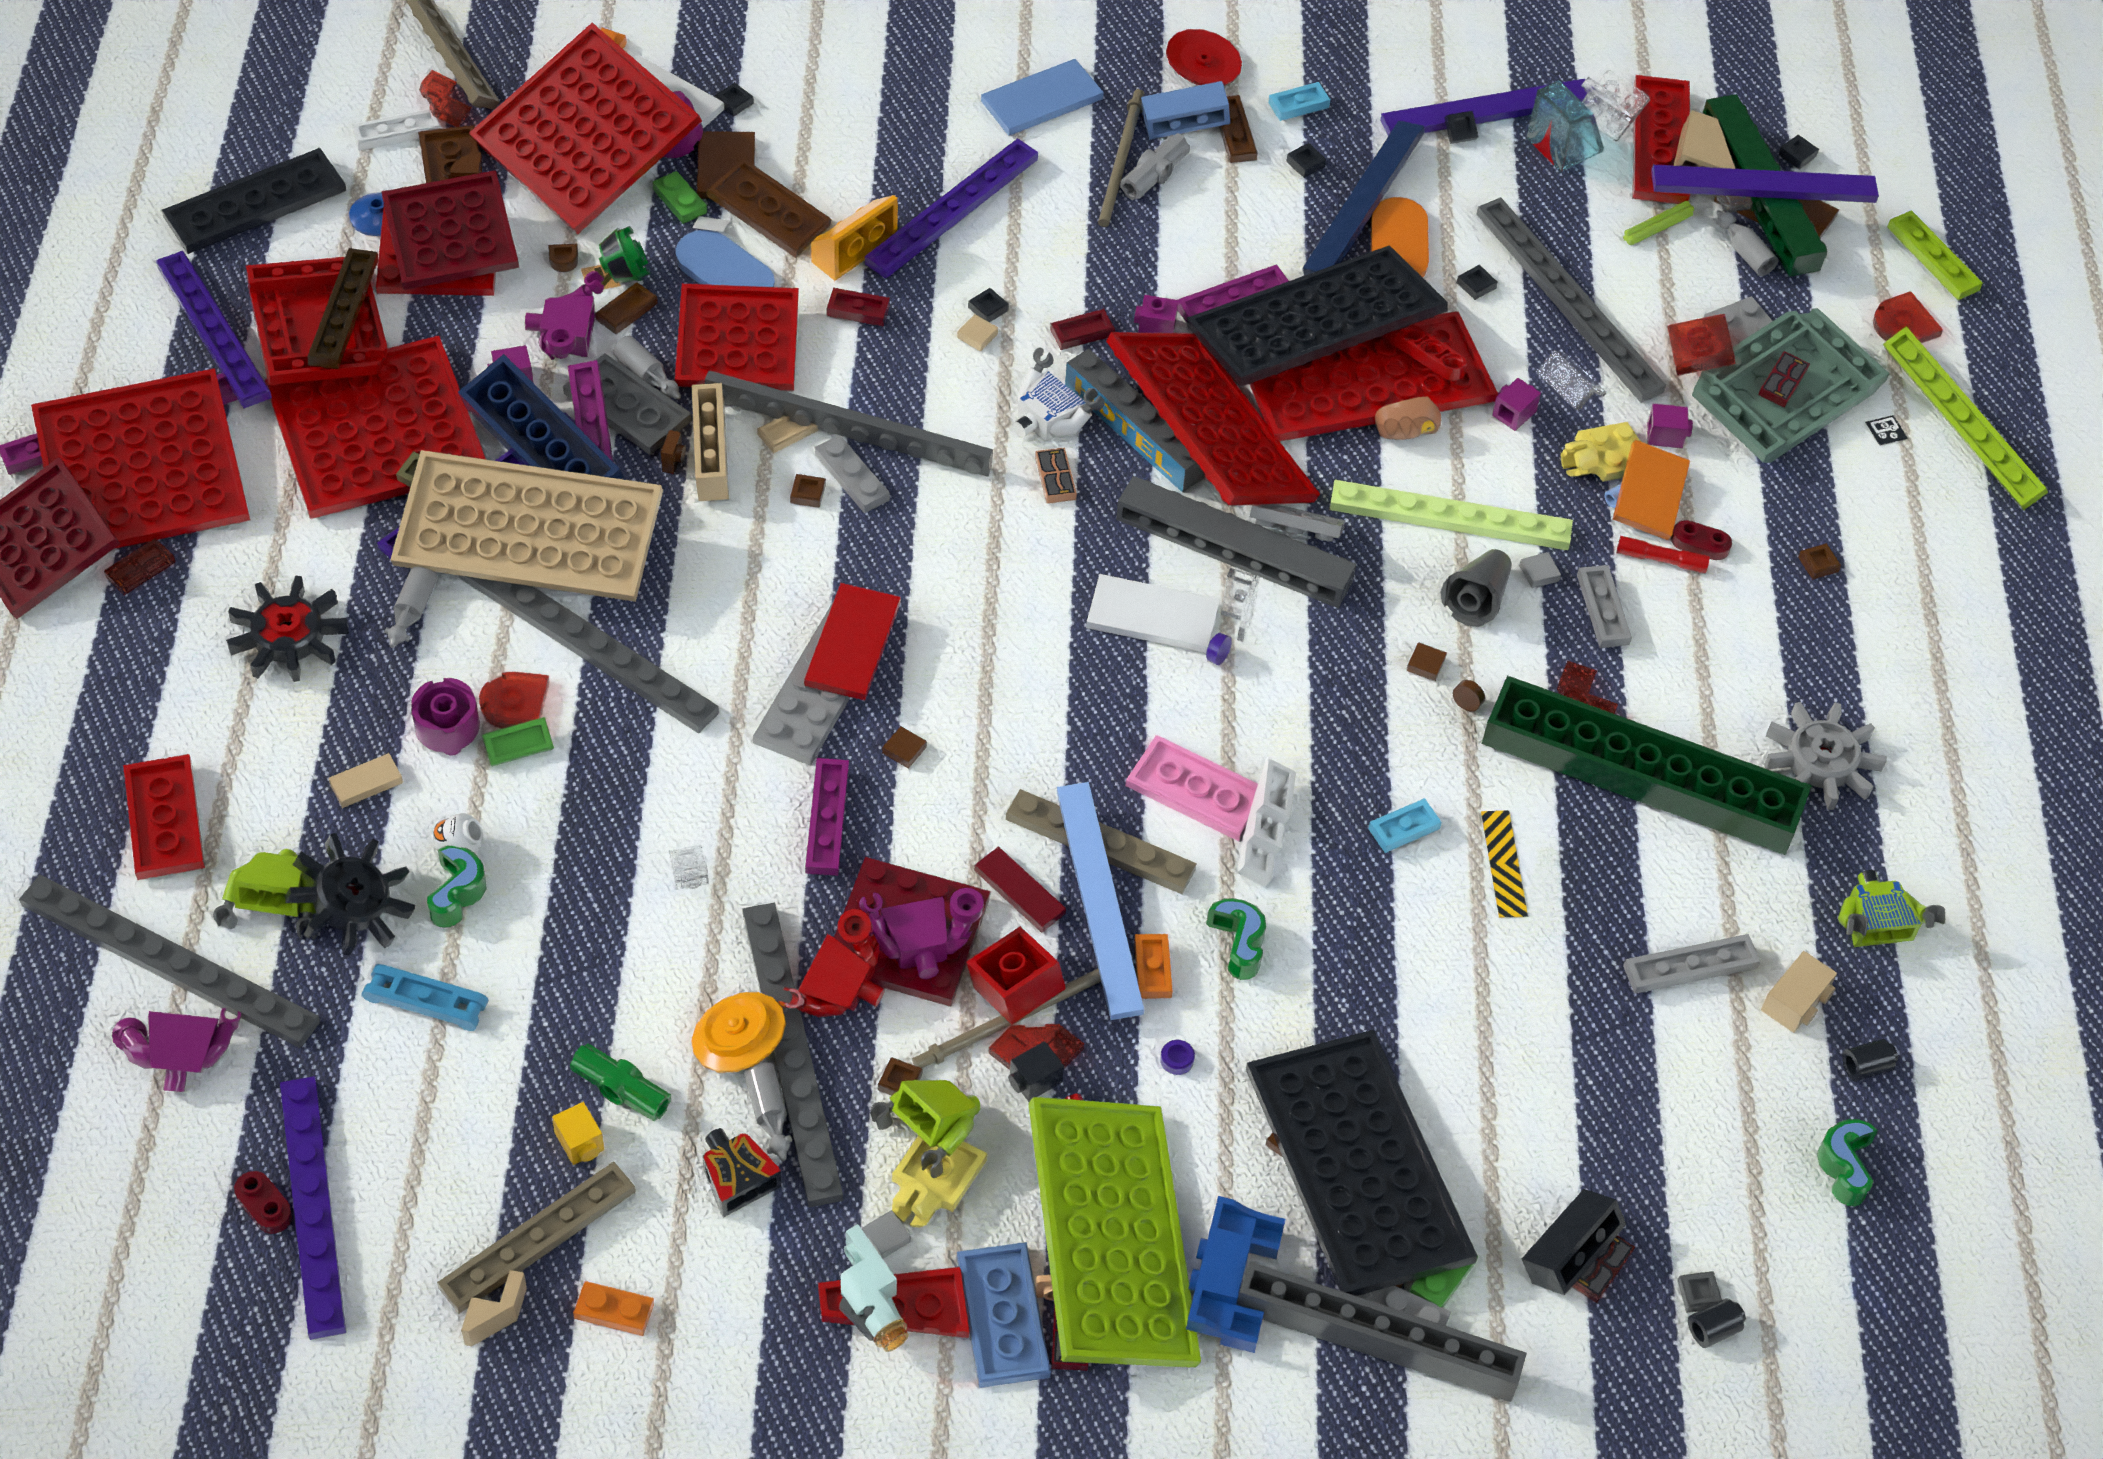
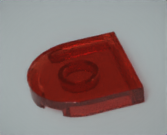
M1911 291L1881 302L1873 316V327L1877 334L1885 341L1889 340L1906 326L1921 343L1941 337L1943 332L1941 326Z
M505 672L501 674V677L492 680L490 683H485L480 691L479 704L483 717L491 725L503 729L542 717L550 679L549 675Z

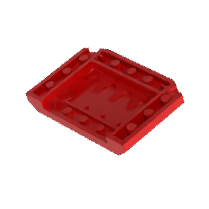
M345 257L246 265L249 295L269 385L376 375L387 356V343L371 282L339 369L308 365V353Z

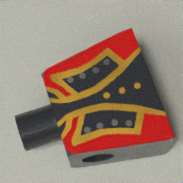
M718 1128L706 1136L705 1141L711 1150L705 1152L702 1156L703 1169L723 1218L782 1187L781 1170L748 1134L742 1133L729 1139L724 1130Z

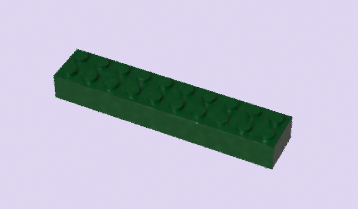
M1508 675L1488 719L1481 743L1786 855L1795 835L1812 786Z

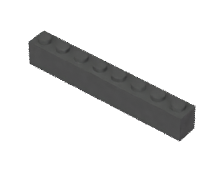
M1133 476L1118 500L1116 520L1338 609L1353 583L1356 569L1355 563L1343 557L1322 551L1315 546L1292 539L1290 536L1282 535L1261 525L1239 518L1232 513H1226L1211 507L1204 502L1183 496L1176 491L1153 484L1151 481Z
M1251 1261L1249 1262L1237 1301L1238 1306L1264 1312L1263 1320L1509 1402L1512 1401L1519 1384L1527 1355L1526 1352Z

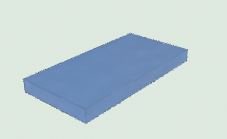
M1072 59L981 94V102L1007 135L1010 136L1103 99L1104 92L1076 59Z
M1027 1242L958 1251L956 1258L958 1267L961 1269L970 1339L979 1388L1050 1378L1051 1370Z

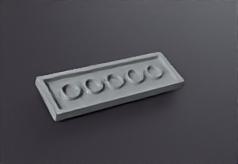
M832 604L753 735V744L810 766L850 699L848 696L804 686L805 675Z

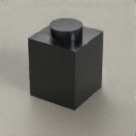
M1043 1041L1011 1060L1008 1079L1015 1092L1022 1093L1027 1101L1030 1102L1033 1097H1038L1063 1083L1064 1065L1046 1041Z

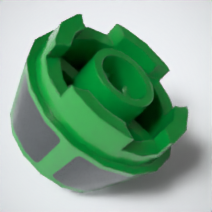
M630 226L621 230L619 228L615 229L599 244L601 253L599 261L602 269L606 274H610L615 283L641 281L642 277L651 273L649 269L643 267L648 264L640 241L632 240L630 234L634 232Z

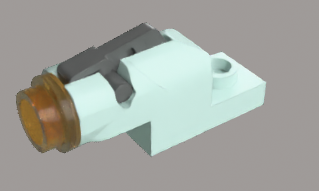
M857 1224L846 1231L844 1252L853 1266L841 1274V1295L843 1298L839 1304V1309L868 1340H873L875 1345L879 1348L882 1347L885 1352H891L904 1344L909 1337L906 1331L907 1325L899 1315L892 1299L893 1296L897 1295V1279Z

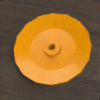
M759 992L738 993L722 999L709 1008L695 1026L691 1040L694 1056L705 1068L718 1073L739 1072L757 1065L768 1057L782 1040L786 1026L783 1008L773 997Z

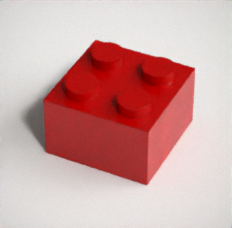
M1021 926L966 961L974 989L1011 1025L1066 989L1059 962Z

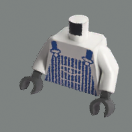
M1039 347L1033 353V359L1036 364L1034 368L1030 367L1017 397L1019 419L1013 423V427L1021 437H1025L1033 431L1043 440L1047 441L1055 437L1075 435L1092 416L1091 411L1101 410L1105 405V401L1101 396L1097 397L1098 392L1094 388H1090L1084 393L1083 400L1049 371L1042 373L1043 368L1050 367L1054 359L1049 352L1046 359L1040 361L1044 350Z

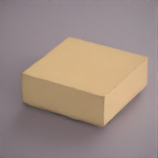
M976 314L957 331L958 339L979 351H982L998 335V327Z

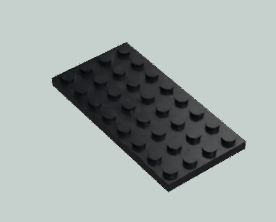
M1389 245L1187 317V327L1242 387L1376 337H1381L1395 330L1406 328L1417 322L1433 318L1448 311V302Z
M1374 1029L1247 1062L1246 1072L1340 1291L1359 1296L1476 1263L1478 1255Z

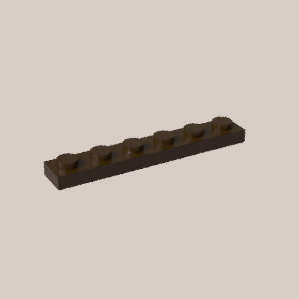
M348 248L308 353V365L339 369L377 266L378 252Z

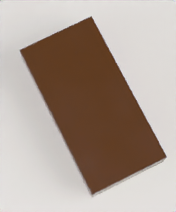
M636 282L595 313L596 321L617 335L657 305L658 298Z

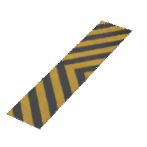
M1509 810L1481 811L1499 918L1528 917Z

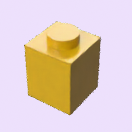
M584 1101L552 1116L555 1135L572 1165L582 1161H591L600 1152L605 1150L602 1132Z

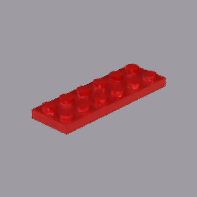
M1643 75L1635 76L1632 199L1680 204L1690 199V194L1654 192L1651 174L1653 165L1674 166L1681 131L1690 114V81Z

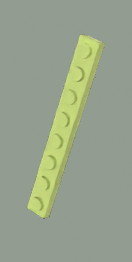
M1340 480L1334 481L1330 510L1562 550H1568L1571 541L1573 523L1571 519Z

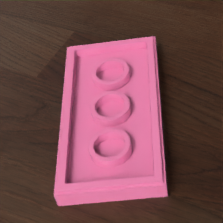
M1156 735L1126 779L1125 786L1239 841L1245 833L1258 783Z

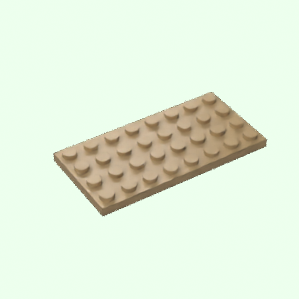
M421 450L392 552L391 562L393 566L406 568L423 567L440 573L636 602L663 493L662 485Z

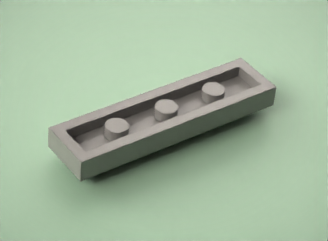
M1749 934L1625 959L1623 967L1634 994L1756 969L1759 967L1761 960Z

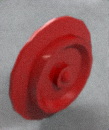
M1186 29L1176 33L1168 41L1166 55L1169 64L1180 76L1193 84L1204 85L1222 81L1223 85L1232 83L1241 73L1242 60L1239 51L1230 41L1217 33L1204 29Z

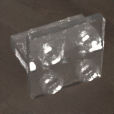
M1607 70L1598 82L1589 76L1584 81L1582 87L1587 95L1575 110V113L1578 117L1617 142L1648 104L1650 97L1611 70Z

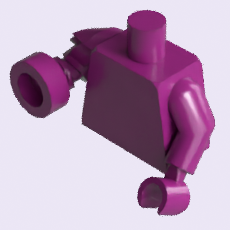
M597 271L588 273L584 279L585 284L574 292L561 297L547 298L542 314L526 313L525 330L540 331L539 347L551 360L555 358L564 359L569 354L588 357L595 323L594 296L592 295L593 292L601 294L604 290V285L601 283L604 278Z
M972 888L957 890L951 896L950 912L953 919L948 929H946L943 897L881 909V915H879L878 910L882 907L883 902L878 893H873L876 903L873 909L866 905L865 897H862L859 902L861 910L868 913L873 923L872 934L875 935L879 943V950L890 959H896L899 967L902 969L917 967L919 977L922 979L936 976L939 972L937 962L946 960L947 954H953L965 945L972 931H969L972 922L977 921L981 917L984 906L983 897L978 891Z
M222 1008L218 1019L149 1011V1042L147 1041L148 1030L146 1025L139 1019L130 1017L121 1019L116 1023L112 1031V1039L117 1048L124 1051L131 1063L144 1069H166L164 1091L185 1092L187 1072L203 1073L204 1069L213 1067L228 1049L233 1033L239 1027L241 1012L238 1011L235 1019H228L225 1017L227 1008Z

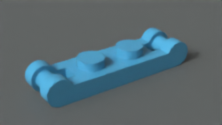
M376 964L371 973L372 980L365 985L361 996L371 1003L382 1002L457 1024L467 1031H474L479 1023L478 1015L480 1011L485 1010L489 1001L482 993L383 964ZM392 983L390 988L384 987L385 984ZM459 1003L467 1005L465 1011L458 1009Z

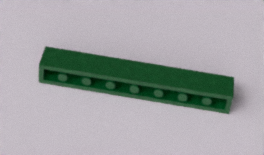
M1737 94L1706 100L1702 114L1718 119L1735 169L1781 171L1779 163L1774 160L1768 144L1762 139L1757 125L1751 120L1746 106L1742 104ZM1745 197L1789 277L1821 270L1824 259L1827 256V247L1819 238L1813 222L1807 217L1803 205L1798 199Z

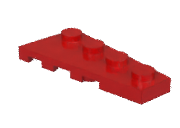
M960 1267L894 1274L897 1279V1295L893 1296L892 1299L899 1315L903 1319V1326L899 1331L969 1338L970 1332ZM841 1280L818 1283L822 1322L854 1325L839 1309V1304L843 1298L841 1295Z

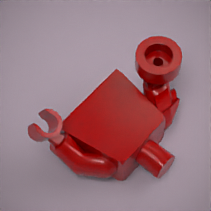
M851 909L844 912L838 921L840 936L845 941L851 943L855 951H851L833 936L827 934L799 989L783 988V990L791 992L792 1000L790 1003L779 1001L780 1006L791 1009L797 1008L799 1011L816 1017L839 1016L847 1009L854 1011L860 999L875 1007L878 1006L885 993V988L870 980L875 972L874 967L878 963L879 943L875 935L872 934L873 923L871 918L865 912L859 909Z

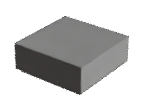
M1549 552L1523 558L1520 561L1519 566L1531 588L1555 583L1560 580L1561 574Z
M892 1210L862 1227L863 1232L882 1259L911 1242V1235Z

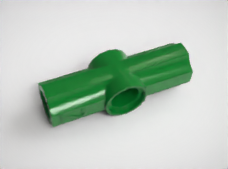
M589 1043L580 1046L570 1063V1069L596 1085L600 1093L607 1100L619 1106L625 1103L652 1121L660 1119L665 1114L672 1100L670 1093L645 1079L641 1071L634 1064L625 1059L616 1061Z

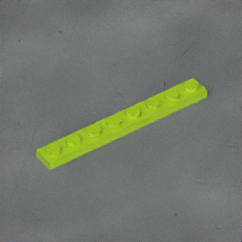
M1907 326L1883 343L1886 351L2023 511L2048 493L2047 488Z

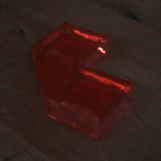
M431 70L420 84L419 91L422 97L426 98L429 102V109L434 117L455 127H460L470 115L472 107L450 97L456 88V81Z
M1567 660L1557 687L1558 693L1615 714L1618 707L1617 703L1589 694L1597 670Z
M1045 1024V1027L1011 1025L989 1047L988 1053L1010 1070L1013 1058L1046 1041L1065 1069L1084 1050V1043L1060 1024Z

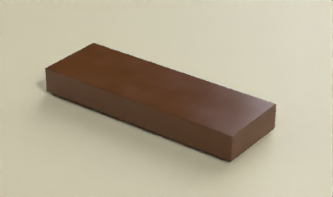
M1240 95L1227 96L1230 124L1219 126L1229 162L1257 160V149Z

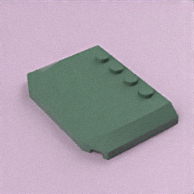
M1813 308L1810 313L1798 314L1797 311L1786 312L1707 363L1694 387L1692 396L1763 463H1771L1873 395L1886 382L1890 373L1821 310ZM1784 351L1810 363L1806 374L1785 408L1758 395L1762 385Z

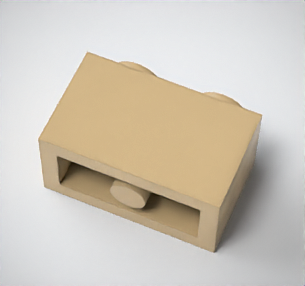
M1803 951L1769 991L1761 1011L1795 1033L1802 1023L1806 1026L1810 1024L1818 1012V1009L1815 1007L1819 1002L1826 1004L1836 990L1832 983L1837 972Z

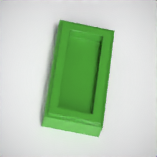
M545 717L482 734L491 767L554 749Z

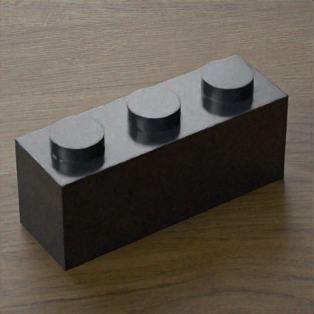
M1583 1189L1521 1258L1531 1283L1565 1295L1626 1226L1617 1200Z

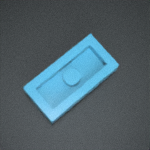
M1316 82L1269 95L1268 103L1279 121L1327 109L1330 106V98L1320 83Z
M1424 798L1370 821L1368 829L1382 850L1387 853L1439 830L1442 822Z

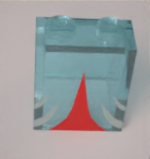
M1560 80L1537 90L1526 138L1560 172L1603 152L1604 146L1594 113Z

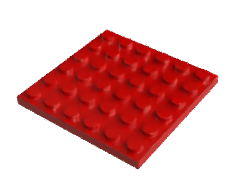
M591 23L470 131L469 135L578 235L698 126L702 119L698 113L594 23Z
M440 336L387 348V356L376 375L269 385L268 379H264L271 392L272 398L270 401L310 519L409 494L411 487L398 481L396 474L413 451L419 455L421 450L486 460L468 410L458 394L460 389Z
M215 368L31 404L43 468L59 457L63 460L120 542V545L116 548L250 521Z

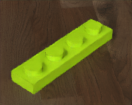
M1912 210L1890 219L1887 228L1957 300L1980 291L1983 283Z

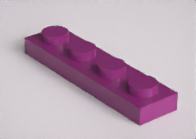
M1276 264L1177 299L1179 300L1178 312L1187 323V317L1280 285L1289 280Z
M597 360L569 365L568 373L576 426L613 461L599 363Z
M817 758L805 874L835 876L839 874L849 760Z

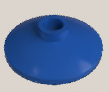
M377 192L362 196L351 206L349 212L350 222L358 232L368 236H381L384 208L382 193Z

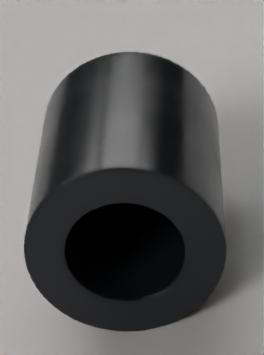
M1882 1038L1845 1049L1842 1054V1061L1848 1077L1852 1081L1857 1082L1893 1071L1898 1061V1053L1893 1044L1888 1043L1887 1040Z
M1725 1298L1688 1317V1326L1695 1341L1702 1348H1708L1743 1331L1746 1316L1739 1303Z

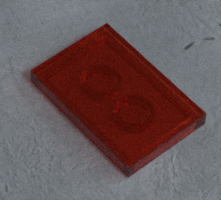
M1725 314L1667 326L1677 376L1736 364Z

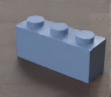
M1222 81L1141 97L1143 118L1149 140L1230 124L1229 103Z

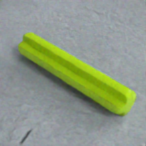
M1689 201L1682 202L1625 230L1623 239L1628 245H1634L1693 216L1694 206Z

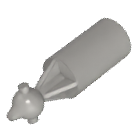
M1718 210L1716 212L1718 216L1716 224L1723 229H1728L1731 237V246L1758 276L1770 273L1778 264L1777 256L1751 228L1736 224V217L1731 213H1724Z
M630 335L624 336L616 343L613 349L614 356L631 372L650 385L661 387V392L667 397L681 398L678 384L673 380H667L663 364L634 337Z
M423 567L411 568L393 608L396 625L391 628L386 627L384 633L388 634L391 648L404 641L409 642L410 636L407 635L405 629L420 620L438 579L434 571Z
M766 1062L758 1063L744 1071L747 1089L757 1124L771 1137L769 1147L766 1149L767 1153H773L781 1161H785L790 1142H792L790 1135H782L783 1121L787 1117L786 1108L774 1066Z

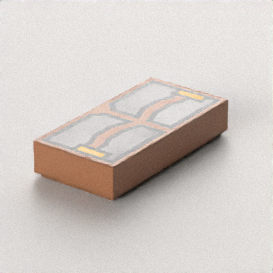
M1065 448L1035 451V460L1046 504L1076 500L1077 493Z

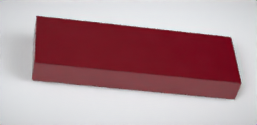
M999 846L974 865V871L1041 933L1066 914V908Z

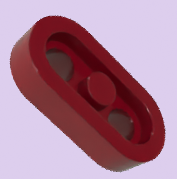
M1689 520L1676 523L1671 536V542L1676 548L1710 556L1711 560L1725 559L1732 547V539L1726 532Z
M249 1171L237 1179L234 1185L237 1201L260 1230L268 1234H276L284 1231L292 1221L290 1205L264 1173ZM251 1184H257V1185H258V1186H257L255 1189H253V1190H248V1189H247V1187H248L249 1185H251ZM269 1209H278L274 1214H266Z

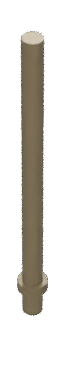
M1140 89L1134 91L1132 99L1127 104L1128 115L1098 220V224L1102 227L1109 226L1138 116L1143 112L1141 97L1144 96V91Z
M1099 969L1065 984L1066 989L1019 1021L1100 983ZM1000 1015L945 1043L930 1045L928 1051L912 1058L913 1064L920 1068H924L932 1063L938 1065L944 1062L945 1057L1011 1026V1024Z

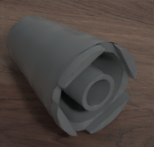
M1498 549L1488 550L1445 580L1440 591L1441 601L1444 607L1448 606L1453 612L1451 616L1456 621L1467 626L1480 627L1489 621L1491 622L1497 616L1512 568L1509 556Z

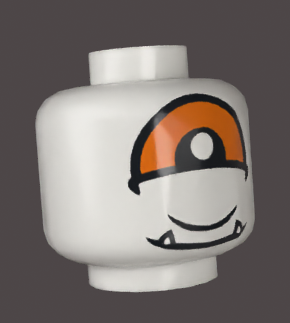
M466 813L456 814L439 820L433 831V845L436 850L449 845L468 848L475 853L480 848L483 839L481 824Z

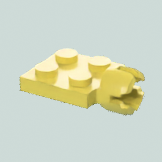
M1628 422L1578 431L1575 441L1565 444V449L1561 453L1563 469L1577 467V469L1566 470V474L1572 477L1596 474L1602 482L1623 478L1631 444L1635 440H1640Z
M918 1135L892 1173V1182L901 1187L893 1198L892 1211L903 1223L913 1211L916 1216L910 1223V1226L916 1228L927 1225L935 1211L940 1208L953 1212L987 1161V1153L963 1141L951 1156L946 1155L942 1159V1174L937 1178H932L930 1170L933 1164L927 1166L922 1171L921 1157L924 1152L937 1150L938 1147H930Z

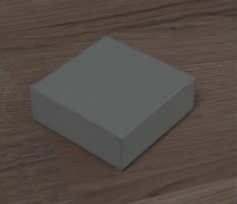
M1714 1271L1679 1276L1677 1282L1686 1313L1700 1311L1722 1300Z

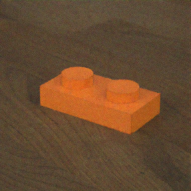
M1135 934L1136 976L1141 998H1172L1168 934Z
M585 1281L573 1312L574 1319L644 1336L654 1307V1298Z

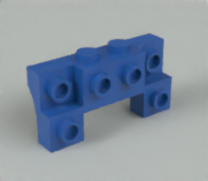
M1218 1196L1208 1239H1200L1196 1259L1202 1260L1200 1270L1193 1268L1188 1290L1195 1292L1186 1330L1221 1338L1220 1345L1255 1353L1264 1312L1238 1306V1296L1248 1254L1251 1253L1276 1260L1286 1219L1255 1211L1234 1199Z

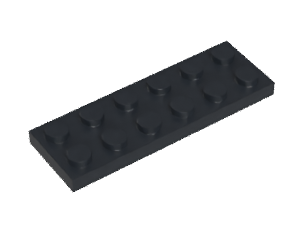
M317 148L162 209V214L186 253L190 254L345 192L346 185L321 148Z

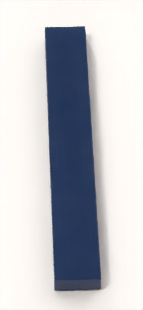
M1404 121L1397 122L1303 266L1304 276L1343 261L1424 135V125Z

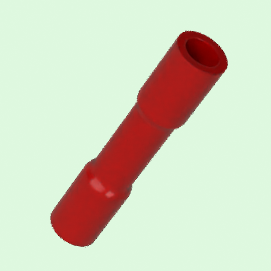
M1621 535L1616 550L1618 554L1640 559H1651L1704 574L1707 572L1710 556L1657 546L1643 540Z

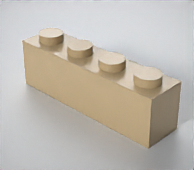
M722 383L692 385L695 479L698 501L729 499L725 404Z

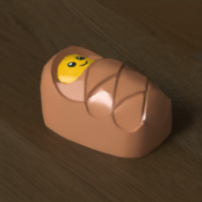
M1428 396L1418 397L1380 408L1375 415V422L1380 436L1385 439L1409 440L1419 437L1423 433L1436 434L1441 426V413Z

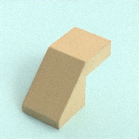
M509 1271L500 1302L471 1297L461 1329L466 1346L472 1347L517 1321L527 1290L523 1272Z

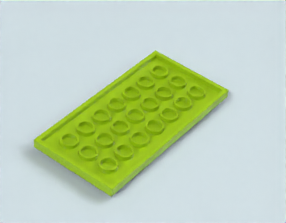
M1033 1097L1028 1105L1062 1362L1196 1368L1201 1362L1197 1332L1186 1330L1192 1299L1191 1292L1188 1290V1273L1161 1106Z

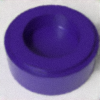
M1217 633L1208 645L1206 651L1207 661L1221 665L1229 654L1232 638L1223 633Z
M1176 1039L1167 1042L1163 1046L1160 1056V1063L1163 1069L1173 1075H1182L1189 1072L1194 1064V1049L1188 1042Z

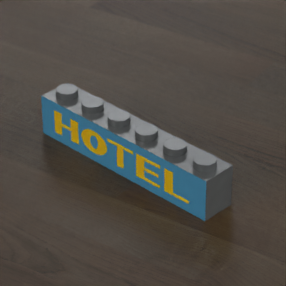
M1087 349L1067 362L1065 385L1083 400L1084 393L1088 389L1094 388L1098 392L1097 397L1101 396L1104 399L1105 405L1101 410L1092 411L1182 493L1205 478V473L1197 462L1190 457L1188 450L1182 442L1175 437L1173 430L1167 422L1160 417L1158 410L1095 353Z

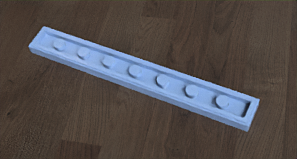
M1089 782L1057 787V797L1110 1020L1144 1015V1006Z

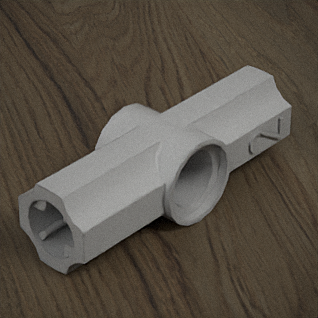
M1179 133L1170 135L1154 151L1147 149L1139 158L1137 166L1121 180L1120 188L1124 191L1125 196L1131 200L1140 199L1156 183L1164 184L1171 176L1174 166L1190 152V145L1185 137Z

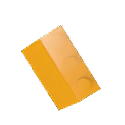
M892 195L873 200L866 206L860 207L845 220L838 222L835 227L823 235L817 236L811 242V262L836 281L865 261V256L897 232L898 198Z

